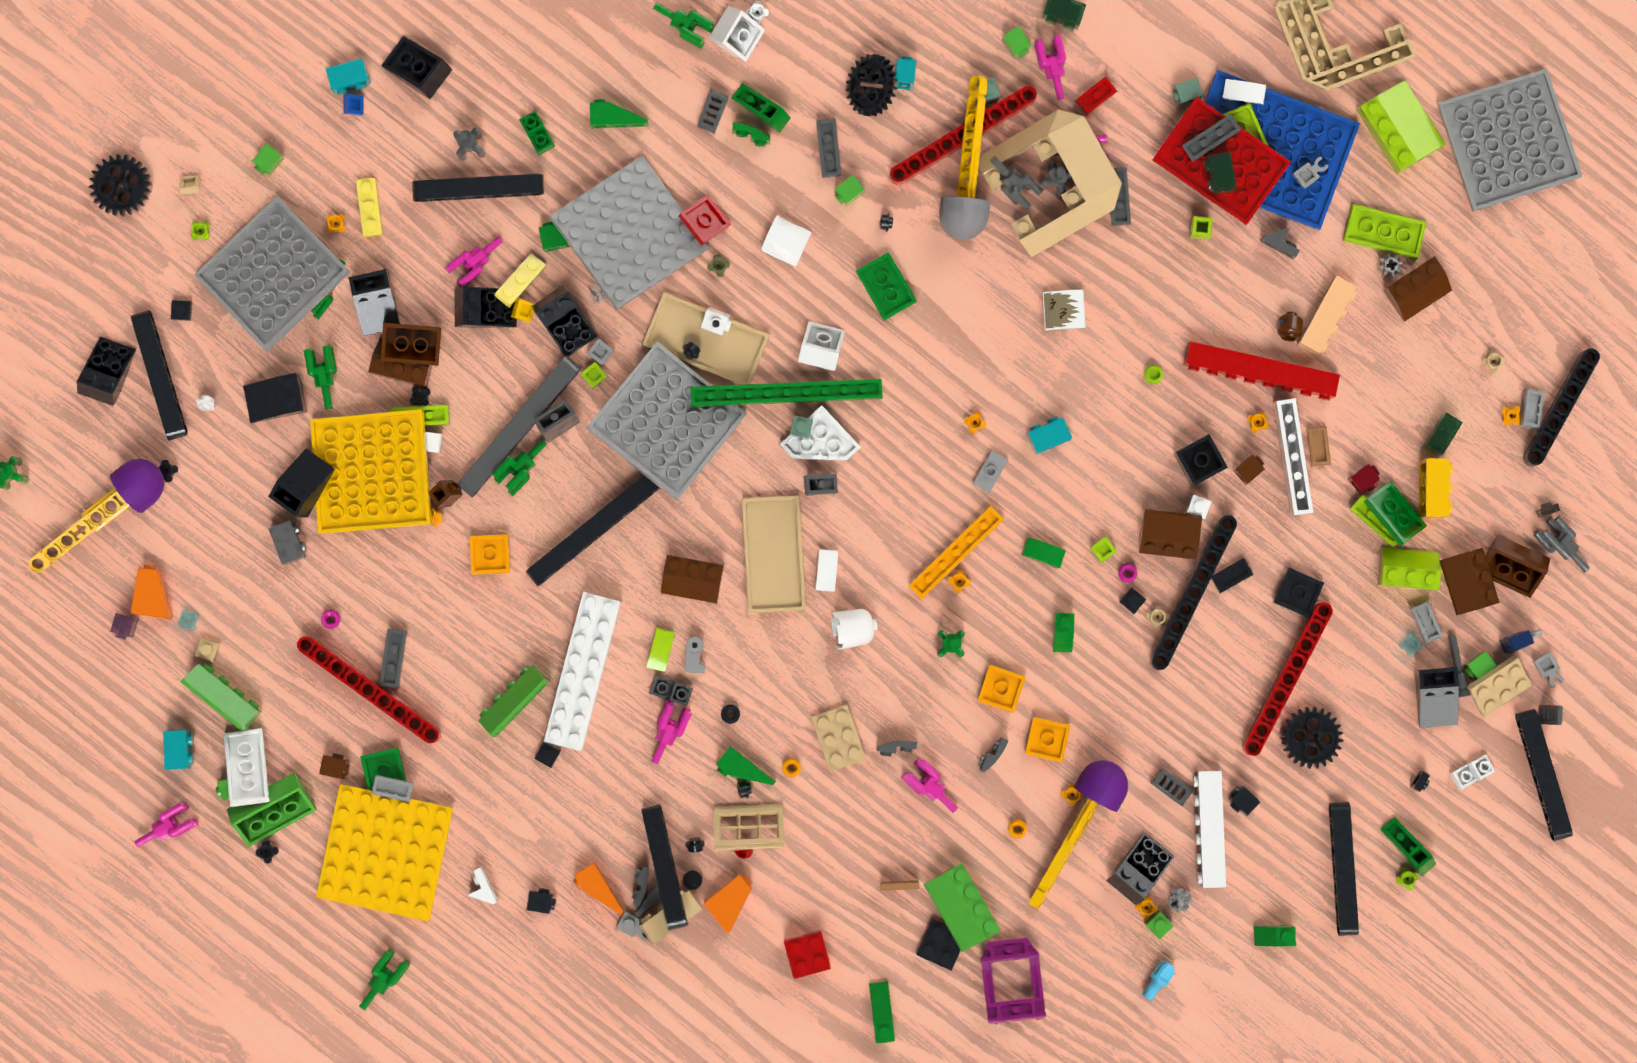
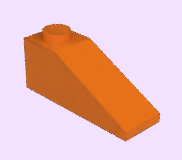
M595 862L574 874L575 879L573 881L579 890L582 888L585 893L620 915L625 912Z

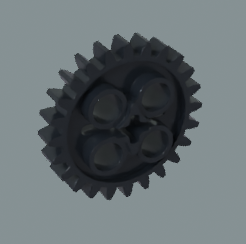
M866 54V57H860L861 61H855L856 67L851 66L853 73H848L850 80L846 81V83L849 84V87L845 90L850 92L847 99H852L849 105L854 106V111H858V114L863 116L876 117L877 114H883V110H888L887 104H892L890 98L896 96L893 90H897V87L894 86V83L898 81V79H894L897 72L892 71L894 65H890V60L885 59V56ZM860 83L883 85V88L860 86Z
M117 154L116 159L110 155L109 162L102 159L104 165L97 164L98 172L92 171L96 175L95 178H89V180L94 182L93 185L89 186L90 189L94 190L90 195L97 197L94 203H100L99 208L101 210L106 207L105 212L109 214L112 211L114 216H117L119 212L124 217L125 211L132 215V209L139 212L138 205L144 207L143 199L149 200L146 193H152L147 188V186L152 185L150 181H147L151 175L144 174L148 169L146 167L141 168L143 163L140 161L136 163V158L134 157L129 160V156L126 154L123 159L119 154ZM119 168V176L113 177V171ZM137 177V183L131 186L129 183L130 179ZM118 183H120V184L123 183V184H124V187H123V188H122V187H118L117 184H118ZM111 185V192L104 194V188ZM128 194V201L122 203V195Z
M1305 707V713L1298 709V715L1291 713L1293 719H1286L1289 725L1282 726L1286 733L1280 734V736L1285 737V740L1280 743L1287 746L1283 751L1290 752L1287 758L1294 757V764L1300 761V767H1303L1305 763H1307L1308 769H1311L1312 764H1314L1316 769H1319V763L1325 767L1326 760L1333 762L1332 755L1338 757L1335 750H1342L1338 742H1344L1343 739L1339 738V735H1342L1343 732L1337 730L1341 724L1335 725L1334 722L1337 718L1330 719L1331 712L1324 715L1323 708L1317 712V708L1313 707L1310 712V709ZM1311 719H1315L1318 723L1314 730L1309 727ZM1301 724L1305 726L1310 734L1316 735L1314 740L1323 748L1322 752L1315 742L1308 741L1310 736L1301 728ZM1297 731L1303 734L1300 742L1294 739V734ZM1323 734H1328L1330 737V741L1326 745L1321 742ZM1309 746H1313L1315 749V754L1312 757H1309L1306 753V749Z

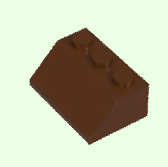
M1434 256L1383 291L1405 322L1451 292L1452 288L1446 272Z
M383 323L381 361L439 366L441 327Z
M380 337L373 352L368 372L372 375L427 388L433 365L381 361L382 337Z
M1145 509L1139 535V553L1196 560L1200 544L1202 516Z
M1500 535L1496 536L1486 554V560L1493 581L1531 598L1548 573L1549 557Z
M1483 548L1439 560L1456 616L1500 603Z
M667 555L661 593L717 604L724 565Z

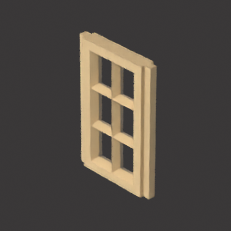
M783 804L713 807L715 851L784 848ZM756 815L757 825L741 826L740 816ZM761 815H776V824L761 825ZM736 816L737 826L721 827V817ZM761 828H777V838H761ZM741 829H757V838L741 839ZM721 830H737V839L721 840Z

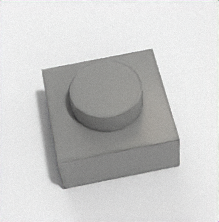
M598 339L587 354L603 366L614 350Z

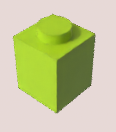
M1194 216L1191 219L1189 238L1209 240L1211 238L1213 218Z

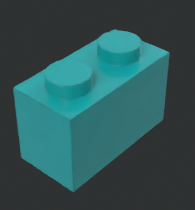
M903 56L901 59H897L895 79H898V81L894 84L897 89L913 91L917 61L913 60L912 57Z
M362 58L325 68L331 90L334 94L343 95L348 93L350 89L356 88V90L366 88L368 84H371L365 61Z
M1056 416L1047 420L1048 424L1042 427L1040 424L1029 428L1030 432L1027 433V436L1036 455L1072 439L1064 418L1059 419Z
M190 730L163 731L164 770L190 769L191 765L194 764V754L191 753V745L194 742L193 734H190Z

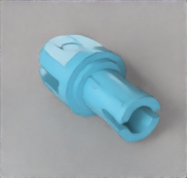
M1167 961L1160 962L1151 973V981L1142 995L1153 1001L1161 987H1166L1175 972L1174 966Z

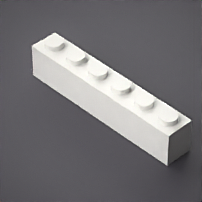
M1296 398L1276 401L1273 405L1291 516L1313 513Z
M1196 771V775L1193 776V786L1197 787V795H1194V806L1198 807V814H1195V826H1198L1199 833L1195 834L1196 845H1199V853H1196V862L1200 864V872H1197V883L1201 884L1202 888L1226 887L1222 771Z

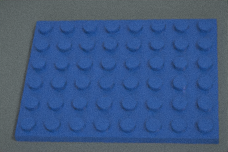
M1217 70L1205 103L1221 114L1248 104L1243 101L1224 99L1223 93L1226 79L1249 81ZM1266 88L1264 104H1250L1268 146L1291 161V163L1259 208L1320 231L1360 123ZM1318 157H1322V160L1318 162L1319 167L1322 168L1325 165L1329 167L1324 172H1317L1320 178L1306 189H1303L1292 174L1308 162L1313 166L1314 161Z

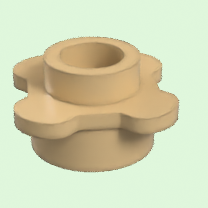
M1491 350L1489 355L1482 359V364L1490 368V372L1496 373L1498 368L1505 364V359L1497 354L1496 350Z
M1155 606L1151 613L1148 612L1146 614V619L1150 620L1153 623V627L1158 629L1163 622L1169 620V615L1162 611L1161 606Z

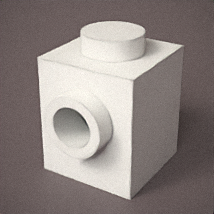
M709 307L701 328L723 335L725 331L729 332L732 324V321H730L731 315Z
M1192 495L1184 514L1201 515L1203 521L1206 518L1212 501Z

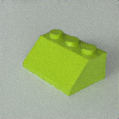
M1381 547L1378 585L1431 591L1440 590L1441 564L1439 553Z

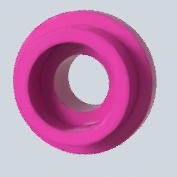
M1130 563L1123 564L1118 570V576L1123 582H1132L1137 577V569ZM1126 569L1131 571L1129 577L1124 575Z
M327 610L321 616V623L325 628L334 629L340 624V615L335 610ZM329 616L334 617L333 623L328 622Z

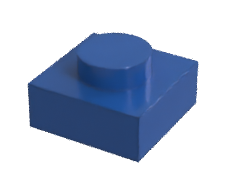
M343 95V114L364 115L363 96Z

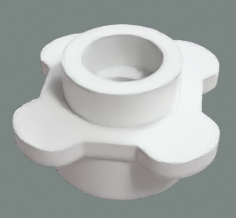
M755 1L751 8L746 10V14L760 24L761 19L764 16H768L769 11L761 5V2Z
M201 395L199 399H196L199 409L203 411L215 410V400L212 397Z

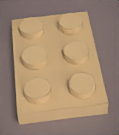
M1514 655L1468 685L1467 688L1480 714L1485 717L1532 685L1519 658Z
M848 705L811 717L830 772L866 760Z

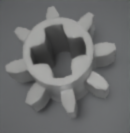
M1387 254L1386 260L1382 258L1379 260L1382 266L1378 270L1384 272L1383 277L1390 274V277L1393 278L1395 276L1394 272H1401L1399 266L1403 262H1398V255L1391 258L1390 254ZM1390 263L1391 265L1393 264L1394 267L1391 269L1390 267L1387 268L1386 265Z
M1182 887L1170 891L1171 896L1168 897V902L1172 909L1180 912L1190 908L1188 904L1193 901L1191 900V894L1187 890H1184Z

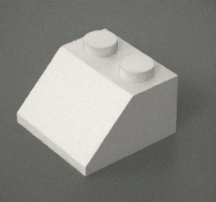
M728 6L709 39L720 48L746 62L765 29L742 10Z
M809 321L801 345L798 362L835 371L845 330Z

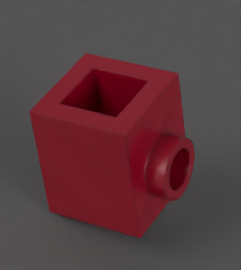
M1367 464L1348 478L1356 491L1361 494L1366 490L1370 492L1378 486L1377 481L1380 480L1378 476L1380 473L1374 465L1370 466V464Z

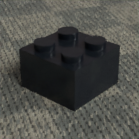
M1210 434L1173 454L1191 487L1228 468Z

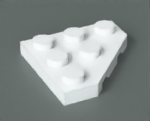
M820 406L808 418L813 420L809 440L789 435L780 443V446L792 459L847 461L861 448L823 406Z

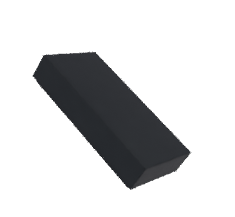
M1243 558L1214 574L1211 580L1220 594L1254 574Z

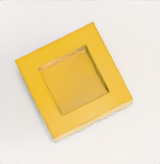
M520 298L517 299L511 317L525 323H531L534 313L531 306L534 304Z

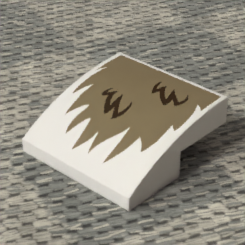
M1084 290L1043 292L1046 331L1086 328Z

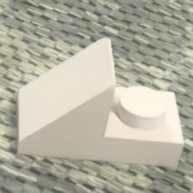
M483 867L474 870L473 880L477 886L480 885L481 889L468 896L491 904L499 902Z

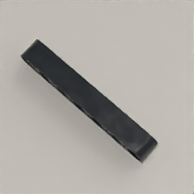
M543 174L417 180L412 181L413 201L430 202L544 195Z
M150 310L131 315L133 328L168 441L187 436L188 431L153 315Z
M1589 348L1584 350L1576 359L1545 415L1540 429L1537 430L1524 453L1523 461L1527 466H1537L1547 456L1599 362L1600 354L1596 349ZM1586 353L1592 355L1593 361L1591 363L1585 359ZM1578 369L1583 372V379H1579L1576 376ZM1568 386L1574 388L1575 393L1573 396L1567 393ZM1559 403L1565 405L1564 412L1558 410ZM1550 419L1556 422L1555 429L1549 427L1548 422ZM1540 436H1544L1547 439L1545 446L1540 444ZM1532 452L1538 456L1536 462H1532L1530 459Z
M1535 709L1515 714L1516 723L1550 837L1553 842L1572 837V827L1538 714Z
M1349 802L1329 803L1338 936L1359 935L1351 807Z
M660 804L641 809L668 930L688 926V921L662 807Z

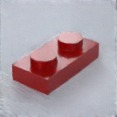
M1104 77L1075 101L1083 112L1089 115L1116 94L1117 90L1107 77Z

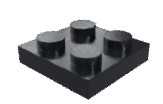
M1288 568L1273 603L1309 618L1324 582Z
M932 919L916 955L952 971L961 950L948 927Z

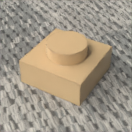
M199 175L180 177L179 189L181 195L200 192L201 180Z
M201 638L195 656L214 662L220 644Z

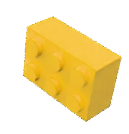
M1426 458L1419 461V516L1421 518L1443 519L1449 517V513H1452V502H1449V494H1452L1453 485L1450 483L1453 465L1450 463V459Z

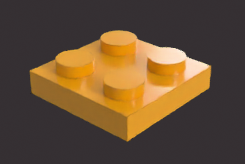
M508 534L470 536L471 575L510 573Z
M989 665L977 701L1014 713L1026 676Z
M1033 717L1025 754L1063 763L1071 725Z

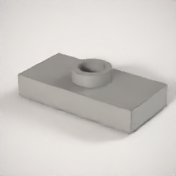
M1532 389L1524 390L1520 427L1533 430L1540 429L1545 392Z
M991 451L973 484L990 493L1008 459Z
M1429 601L1409 608L1425 644L1443 637Z
M375 775L371 794L410 802L414 783Z

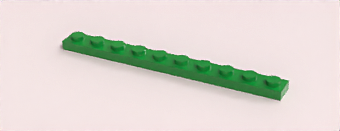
M882 379L690 387L691 407L883 398Z

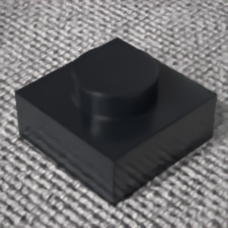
M172 300L171 320L191 321L192 302Z
M1131 587L1119 603L1132 614H1135L1146 599Z
M543 742L534 759L552 768L561 751Z
M1420 771L1410 788L1417 792L1425 790L1430 782L1428 780L1430 775Z

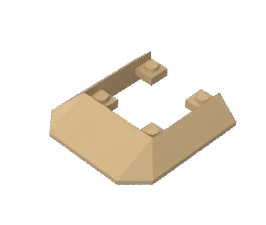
M1279 0L1276 5L1275 12L1302 80L1323 90L1329 91L1417 57L1410 39H1407L1402 23L1382 31L1388 45L1387 48L1355 60L1348 43L1331 50L1329 48L1317 15L1334 9L1331 0Z
M1056 110L979 157V168L992 191L1000 188L1003 183L999 180L1000 171L990 162V159L996 156L1005 164L1032 147L1035 148L1042 162L1059 153L1076 186L1061 195L1069 212L1038 230L1028 214L1011 224L1020 239L1019 241L1031 257L1115 210L1122 182L1085 116Z

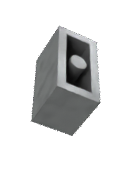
M566 399L534 419L538 430L547 443L580 423L576 413Z
M289 520L268 528L282 565H287L306 557L305 552H307L304 541L301 542L298 535L301 532L297 523L294 524L293 521Z

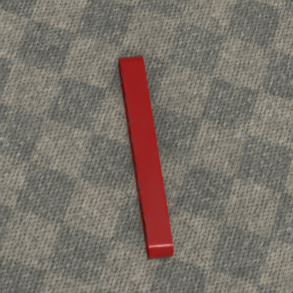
M1025 86L985 110L982 135L1031 106L1037 97L1036 89L1032 86ZM1030 92L1033 98L1026 100L1023 97V93ZM1014 102L1017 108L1010 110L1006 104ZM992 112H998L1001 118L998 120H994L991 118L990 114ZM965 123L894 166L890 171V181L895 185L904 184L961 149L963 140L958 137V133L964 131ZM948 141L952 144V148L945 150L942 147V143ZM932 151L936 154V158L929 160L925 154ZM912 161H916L919 163L920 167L916 170H913L910 168L909 164ZM900 171L904 177L897 180L893 177V173Z
M1322 602L1314 606L1310 617L1301 630L1243 742L1242 750L1246 755L1256 756L1262 751L1332 616L1333 608L1329 603ZM1320 606H1325L1327 609V614L1324 617L1318 613ZM1311 623L1318 625V631L1315 634L1310 631ZM1304 639L1310 645L1306 651L1301 648V642ZM1294 657H1298L1301 660V664L1297 668L1292 665ZM1285 674H1290L1292 677V681L1288 685L1283 682ZM1276 691H1281L1283 694V699L1279 702L1274 698ZM1267 708L1274 710V716L1271 719L1265 715ZM1259 725H1263L1266 730L1262 736L1256 732ZM1250 742H1254L1257 746L1256 751L1250 753L1247 748Z
M308 636L301 637L298 640L297 648L302 654L423 741L436 743L440 740L441 731L438 727L320 642ZM308 639L311 642V648L306 651L303 648V642ZM321 651H325L327 654V658L323 662L318 659V654ZM336 662H340L343 666L342 671L339 673L334 671V664ZM352 673L358 676V681L355 684L349 681ZM368 684L374 688V692L371 695L365 693V687ZM384 695L389 698V704L385 707L380 703V699ZM398 707H403L405 710V715L401 718L396 715ZM414 718H418L421 722L418 729H414L411 725ZM430 729L436 732L434 740L427 738V732Z

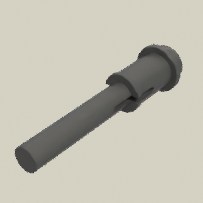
M1456 635L1449 636L1454 667H1457L1459 697L1470 696L1467 688L1466 673L1463 672Z

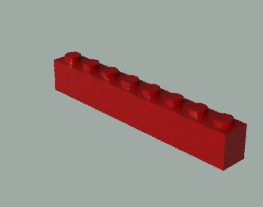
M1192 341L1188 343L1183 365L1188 366V370L1199 372V369L1206 370V374L1217 376L1219 373L1224 374L1225 378L1231 380L1242 378L1245 383L1249 384L1259 382L1263 383V387L1274 388V386L1281 387V391L1285 392L1300 391V395L1311 397V394L1318 395V399L1330 401V398L1336 397L1340 374Z

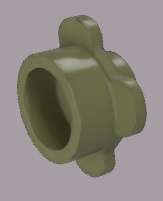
M717 254L714 255L712 262L708 264L707 268L709 271L715 272L718 277H722L726 268L730 267V262Z

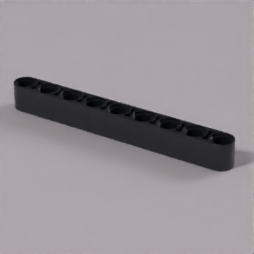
M645 475L642 476L526 570L527 575L537 587L540 586L657 492L660 487Z
M1223 516L1217 522L1150 658V665L1153 669L1164 670L1169 665L1237 527V521L1233 516ZM1224 519L1231 521L1232 527L1230 529L1223 527ZM1216 536H1220L1223 539L1221 547L1216 546L1214 543ZM1208 553L1213 554L1215 557L1213 564H1209L1206 561ZM1200 570L1204 571L1207 575L1204 581H1200L1197 578V573ZM1192 587L1198 591L1196 598L1189 596V589ZM1184 604L1190 609L1189 614L1186 616L1180 612V608ZM1174 622H1178L1181 625V630L1178 633L1172 630ZM1166 639H1170L1173 643L1170 650L1165 649L1163 646V642ZM1157 656H1161L1164 659V664L1161 667L1155 665V658Z

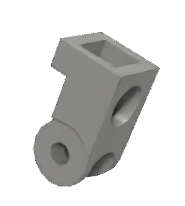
M691 637L687 641L686 673H705V665H700V655L704 645L698 637Z

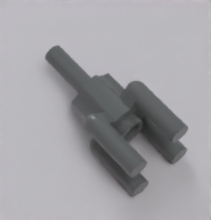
M475 127L471 132L469 130L454 131L453 136L459 145L456 154L461 161L466 160V152L474 151L480 158L485 156L483 148L478 145L477 139L482 137L479 128Z
M996 156L990 159V162L1000 171L999 180L1003 183L1001 185L1002 192L1015 205L1020 204L1025 210L1028 209L1031 204L1021 195L1020 191L1023 188L1026 190L1032 189L1037 195H1040L1043 189L1030 175H1023L1013 166L1006 168Z
M1050 162L1047 168L1049 172L1048 178L1043 179L1039 186L1043 190L1050 185L1057 188L1056 195L1058 198H1062L1061 195L1066 192L1064 185L1072 177L1068 170L1066 171L1061 166L1057 167L1055 162Z
M1561 516L1555 519L1550 517L1546 520V523L1557 535L1554 537L1548 529H1545L1542 533L1539 530L1536 531L1533 536L1549 553L1557 551L1564 560L1571 558L1584 573L1587 572L1590 567L1576 553L1579 548L1573 541L1576 533Z

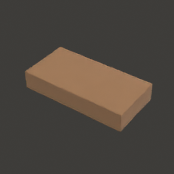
M1327 427L1306 429L1311 467L1331 465Z
M918 880L880 883L881 891L920 889Z

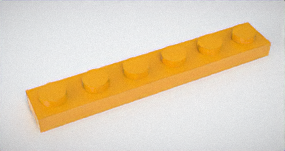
M990 506L909 585V588L922 600L1004 519Z

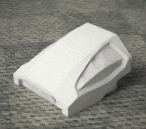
M777 215L766 236L761 251L796 267L812 232Z

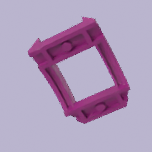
M1028 938L988 942L981 958L988 1023L998 1025V1023L1036 1019L1037 1021L1046 1017L1039 952L1032 946ZM1029 959L1033 998L995 1002L991 963Z

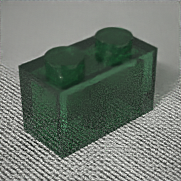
M1048 0L1042 18L1049 24L1056 25V23H1059L1065 29L1078 30L1087 4L1075 0Z
M1224 152L1208 155L1207 161H1204L1205 172H1209L1210 180H1207L1208 190L1213 192V196L1236 192L1237 186L1231 153Z
M1447 412L1442 414L1422 447L1438 457L1442 456L1463 422Z

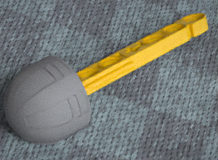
M973 75L969 81V97L966 107L957 197L942 196L939 209V219L942 228L948 235L959 240H968L978 236L985 229L989 218L990 202L975 199L986 102L984 95L987 92V79L980 75Z

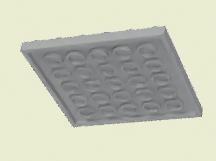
M1547 69L1437 103L1472 212L1583 177Z
M643 156L549 217L616 310L709 249L707 243L702 246L678 217L683 210Z
M276 196L194 276L255 341L268 352L334 289L350 271L287 205Z
M656 342L586 429L677 501L747 413L737 405L691 407L690 387L712 385L660 343Z

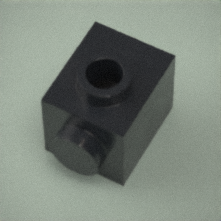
M1242 785L1240 788L1236 786L1229 793L1231 795L1229 800L1232 802L1230 806L1237 813L1241 811L1245 816H1248L1261 803Z
M539 888L538 891L530 890L526 910L550 914L551 910H555L556 899L553 898L554 894L550 893L549 889Z

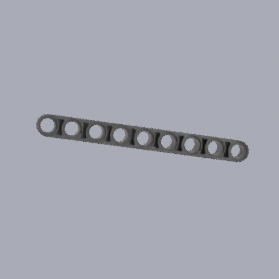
M568 355L560 361L458 482V486L470 497H474L492 476V472L510 455L535 425L534 419L549 409L580 372L582 367Z

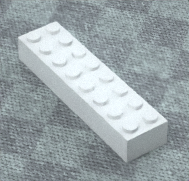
M583 592L544 742L583 751L622 602Z

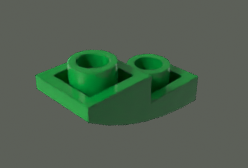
M536 110L519 119L538 155L555 147Z
M733 123L732 131L737 137L745 138L751 135V143L759 147H765L766 144H770V137L762 131L748 125Z
M1027 537L1021 555L1036 562L1060 568L1066 550Z

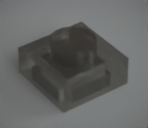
M1550 501L1541 504V509L1535 510L1539 518L1560 511L1558 503L1552 505Z

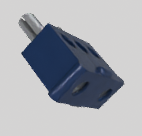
M1541 629L1536 631H1519L1508 637H1503L1499 642L1504 653L1513 654L1522 648L1534 644L1533 639L1543 635V632H1541Z

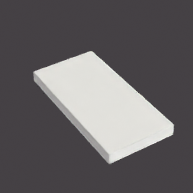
M263 729L223 733L230 807L270 802Z

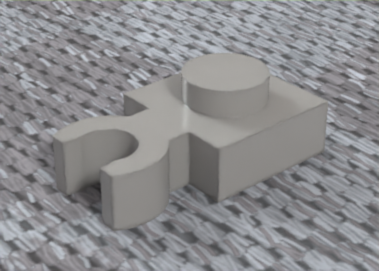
M1318 157L1314 161L1313 166L1308 162L1292 174L1303 189H1306L1320 178L1317 172H1324L1329 167L1328 165L1322 168L1319 167L1318 162L1322 160V157Z
M1551 652L1532 661L1542 678L1548 677V685L1551 688L1555 687L1553 684L1554 678H1557L1560 683L1564 682L1563 677L1556 673L1560 667Z
M625 911L616 929L631 937H634L635 933H637L640 939L644 941L648 939L643 935V931L639 927L641 919Z

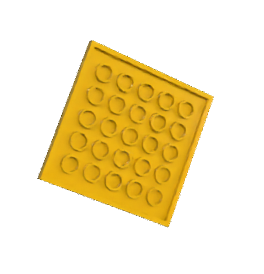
M423 409L310 419L312 452L335 468L316 502L318 534L432 525Z
M340 784L316 897L430 921L454 808L411 799L410 802L371 794L372 790Z

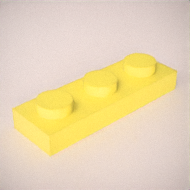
M376 179L356 180L363 237L381 236L383 231Z
M531 253L495 293V297L510 308L545 269L546 264Z

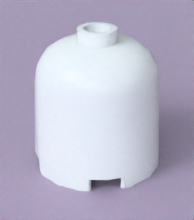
M855 609L831 612V615L834 617L831 619L833 637L837 636L838 643L835 644L837 650L866 645L873 640L874 631L878 629L877 621L872 619L871 614L867 610Z

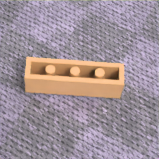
M1338 276L1333 278L1297 345L1315 355L1326 351L1329 342H1327L1329 336H1334L1339 327L1336 325L1339 318L1343 319L1347 313L1346 305L1348 302L1352 303L1357 294L1354 292L1356 289L1355 285Z

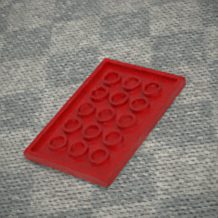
M1196 97L1152 161L1247 226L1291 161L1240 127V132L1192 163L1182 145L1225 118L1224 115Z

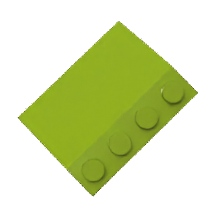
M1406 80L1379 94L1356 110L1396 174H1399L1446 145Z

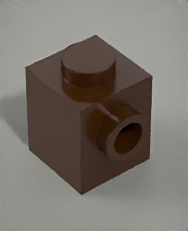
M1251 455L1236 467L1233 472L1244 485H1247L1265 470L1263 467L1264 462L1258 456Z
M440 480L429 491V496L438 508L451 507L463 495L459 490L458 484L453 480Z
M333 753L332 756L323 755L319 771L320 775L344 779L345 776H348L350 765L348 760L344 759V755Z

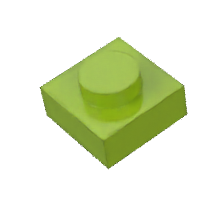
M596 362L580 373L592 389L607 378Z
M1106 536L1090 547L1100 563H1103L1117 552Z

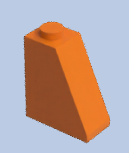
M150 565L138 568L130 613L172 620L173 614L161 571L155 570L156 566Z
M738 874L703 903L727 934L731 931L752 890L750 887L752 882L746 875L742 877L741 874Z

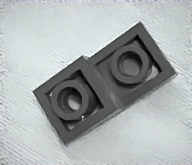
M654 675L649 694L687 706L693 688Z
M1000 738L999 741H995L992 751H995L994 755L986 752L985 756H981L978 766L981 767L980 771L985 772L999 759L1009 740Z
M888 742L877 746L876 750L880 751V755L891 757L892 753L896 754L897 746L901 747L900 751L911 753L912 749L916 750L917 742Z
M644 865L643 869L639 867L634 875L637 879L635 883L642 886L641 889L636 888L631 897L634 899L632 904L640 907L648 886L649 868Z

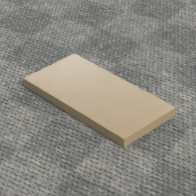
M663 292L642 346L651 349L658 342L684 363L739 385L750 384L770 335L730 319L732 324L729 332L725 331L723 335L703 329L701 325L707 309ZM688 342L694 343L701 350L697 359H689L684 355L682 346Z
M799 495L742 499L749 614L806 610Z

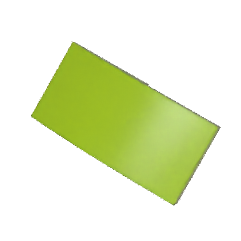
M656 627L646 664L647 668L665 672L675 631Z

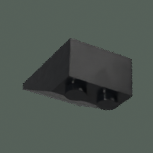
M405 36L401 38L381 65L385 70L428 99L433 97L453 70L441 57Z
M297 373L277 376L243 386L250 423L307 413L301 377Z

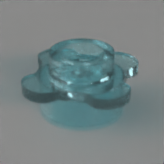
M183 610L178 622L179 628H188L190 631L196 630L199 614Z
M1409 634L1405 641L1400 642L1399 646L1407 652V656L1413 657L1415 652L1422 649L1423 644L1415 638L1414 634Z

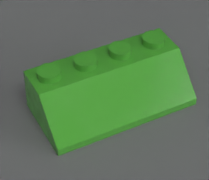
M198 664L181 680L184 686L240 730H248L262 712L258 709L260 706L255 701L245 699L243 697L245 694L240 689L230 687L228 685L230 682L223 676L218 677L213 673L215 670L208 664Z
M527 665L519 673L521 677L517 681L512 680L506 687L508 691L504 695L500 693L493 700L495 704L490 709L486 707L479 714L481 718L478 721L492 737H497L550 682L534 665L531 667Z
M295 772L268 786L270 802L235 806L226 809L231 825L248 847L316 811V807L305 786Z
M963 863L951 867L923 884L961 952L983 942L1000 931Z

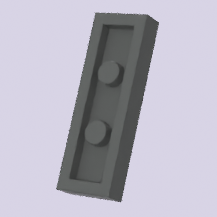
M1229 114L1182 145V148L1193 163L1240 132L1241 129L1233 116Z
M835 118L816 120L822 178L841 176Z
M1127 167L1114 168L1122 185L1115 210L1110 212L1111 226L1131 225Z
M387 629L379 686L399 688L408 631Z

